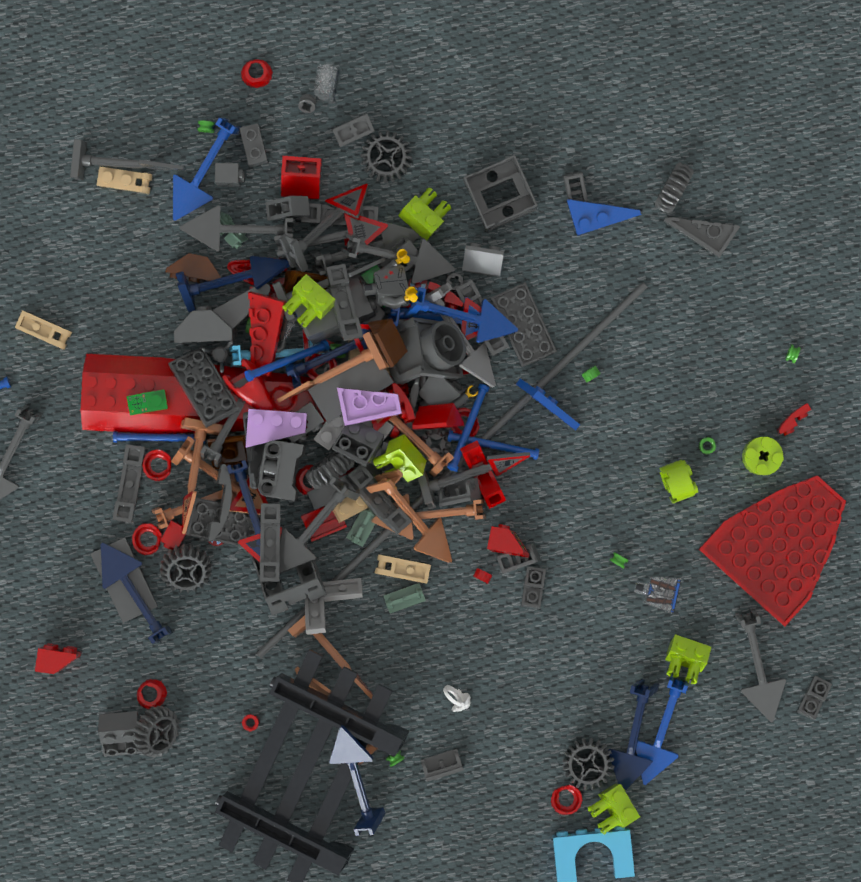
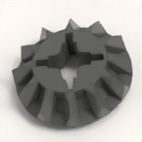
M430 429L423 434L421 440L428 447H431L430 445L432 444L430 437L435 440L442 438L439 443L441 451L436 447L431 448L441 457L449 452L451 442L447 441L448 434L445 431Z

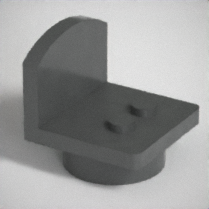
M412 317L396 326L408 350L393 367H388L396 384L403 385L420 376L452 380L463 377V370L459 364L465 358L466 344L463 335L454 324L448 321Z

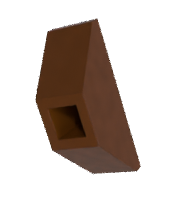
M188 253L167 267L165 271L170 274V278L177 279L176 273L183 271L185 276L189 278L188 281L200 283V280L211 281L222 278L208 257Z

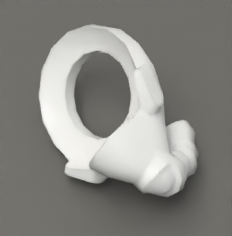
M446 685L443 688L445 696L454 704L451 709L453 712L469 708L471 697L468 693H462L460 689L457 690L450 685ZM448 692L452 693L456 697L457 701L454 700L448 694Z

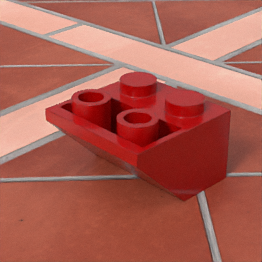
M283 156L281 197L308 196V199H319L322 169L321 158Z
M44 644L43 647L38 648L35 672L55 674L80 657L82 652L77 651V647L66 646L60 649L58 644Z

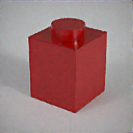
M173 520L170 521L160 540L164 543L163 547L174 550L175 545L179 548L181 547L186 537L185 534H182V525Z

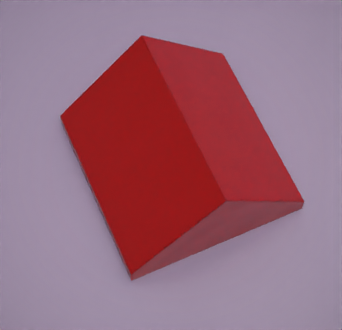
M454 403L419 406L412 429L464 426V422Z

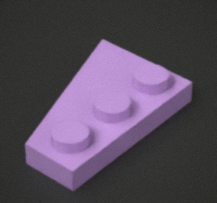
M337 388L345 426L402 414L398 394Z
M249 409L246 448L306 433L307 413Z

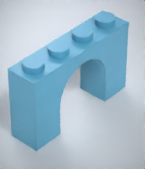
M616 826L605 835L600 831L602 828L598 827L594 828L595 831L587 832V829L575 830L576 833L568 834V831L556 832V835H552L557 882H577L575 857L578 850L589 842L603 843L611 850L615 878L635 877L630 829Z

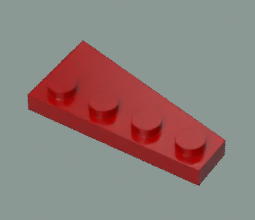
M250 291L248 292V299H250L249 317L251 319V328H249L252 343L250 347L251 362L259 368L275 361L284 316L282 306L286 304V301ZM272 371L265 373L263 375L271 376Z

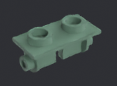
M220 212L221 225H235L228 214ZM228 233L224 238L232 248L235 247L236 249H239L242 246L241 243L248 240L245 236L246 233Z
M370 508L360 512L346 537L362 547L375 526V523L371 522V520L376 515Z
M420 583L384 595L390 614L426 601Z

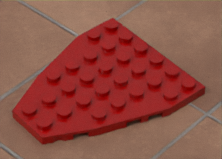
M816 475L778 490L726 519L698 550L785 627L810 600L821 571L834 546L846 500Z

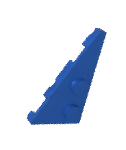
M566 199L577 235L641 215L640 210Z
M522 379L518 380L516 385L530 394L532 398L558 416L575 431L580 424L561 410L554 398L551 396L545 397L546 392L540 387L536 386L534 388Z

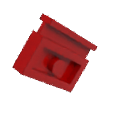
M325 506L301 515L306 529ZM332 511L310 537L311 542L346 528L345 521L339 523Z

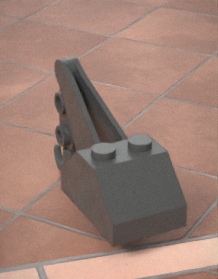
M266 283L258 290L253 287L212 310V306L197 307V310L192 311L174 330V343L236 340L237 326L249 315L250 299H248V292L252 291L268 296L271 292V286ZM282 340L281 345L277 347L276 353H279L284 349L286 344L285 340Z

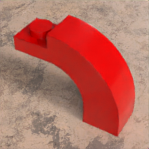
M478 441L460 448L469 469L488 465ZM492 470L473 477L478 479L480 492L489 509L506 501Z

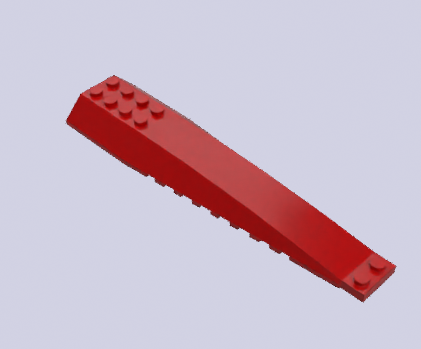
M86 354L82 373V430L151 434L195 433V431L181 428V422L185 420V417L196 420L201 419L168 363L176 359ZM214 364L222 379V376L226 374L232 380L247 370L224 366V372L221 373L220 365ZM272 372L271 376L265 375L268 392L281 383L293 386L291 375L288 376L287 374ZM300 376L301 384L313 381L310 377ZM386 388L380 392L386 393ZM165 389L168 409L130 416L127 396ZM282 390L275 392L274 397L277 405H288L290 398L282 402L277 400L287 394ZM306 390L299 393L298 402L291 412H296L311 402L323 418L324 422L321 424L324 425L326 419L309 391ZM230 391L235 401L237 402L239 397L236 396L232 391ZM245 403L230 432L244 431L243 413L255 408ZM228 417L224 418L223 420L215 424H220L224 426Z

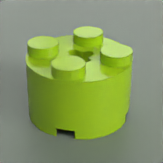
M757 437L750 440L745 445L742 454L744 466L748 471L756 475L774 473L779 469L784 460L781 446L777 441L769 437ZM759 452H762V453H765V452H766V454H767V455L765 456V459H766V460H764V459H761V460H760V459L758 458V457L761 456Z
M678 460L659 468L661 479L668 493H671L669 498L673 504L695 496L698 493L696 483L690 477L693 475L689 464H686L685 460Z

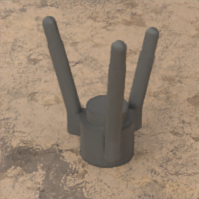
M232 340L225 347H216L214 350L202 348V351L211 353L214 360L220 362L221 373L224 372V361L227 359L228 350L233 344Z

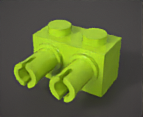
M427 188L419 198L415 195L398 215L426 241L444 222L442 218L451 210L449 204L443 209L447 203L446 201H441L433 211L428 207L430 202L437 197L435 191L428 196L433 190L432 188Z
M306 274L293 287L291 299L282 308L285 312L288 310L287 313L292 315L303 304L307 310L297 321L299 324L303 322L302 326L306 328L316 316L321 320L334 307L335 298Z
M405 434L390 440L386 453L373 459L377 469H381L391 463L394 468L386 470L385 473L399 469L403 474L402 477L407 482L423 476L427 462Z
M675 634L669 644L665 658L666 661L670 662L667 675L671 676L673 673L672 677L678 678L680 668L684 666L688 668L685 681L689 683L690 679H692L691 684H696L699 672H702L707 665L711 647Z
M614 784L599 793L598 795L601 800L588 807V811H592L590 814L594 818L608 810L610 817L598 823V828H602L600 831L604 835L616 826L626 827L640 818L621 784Z

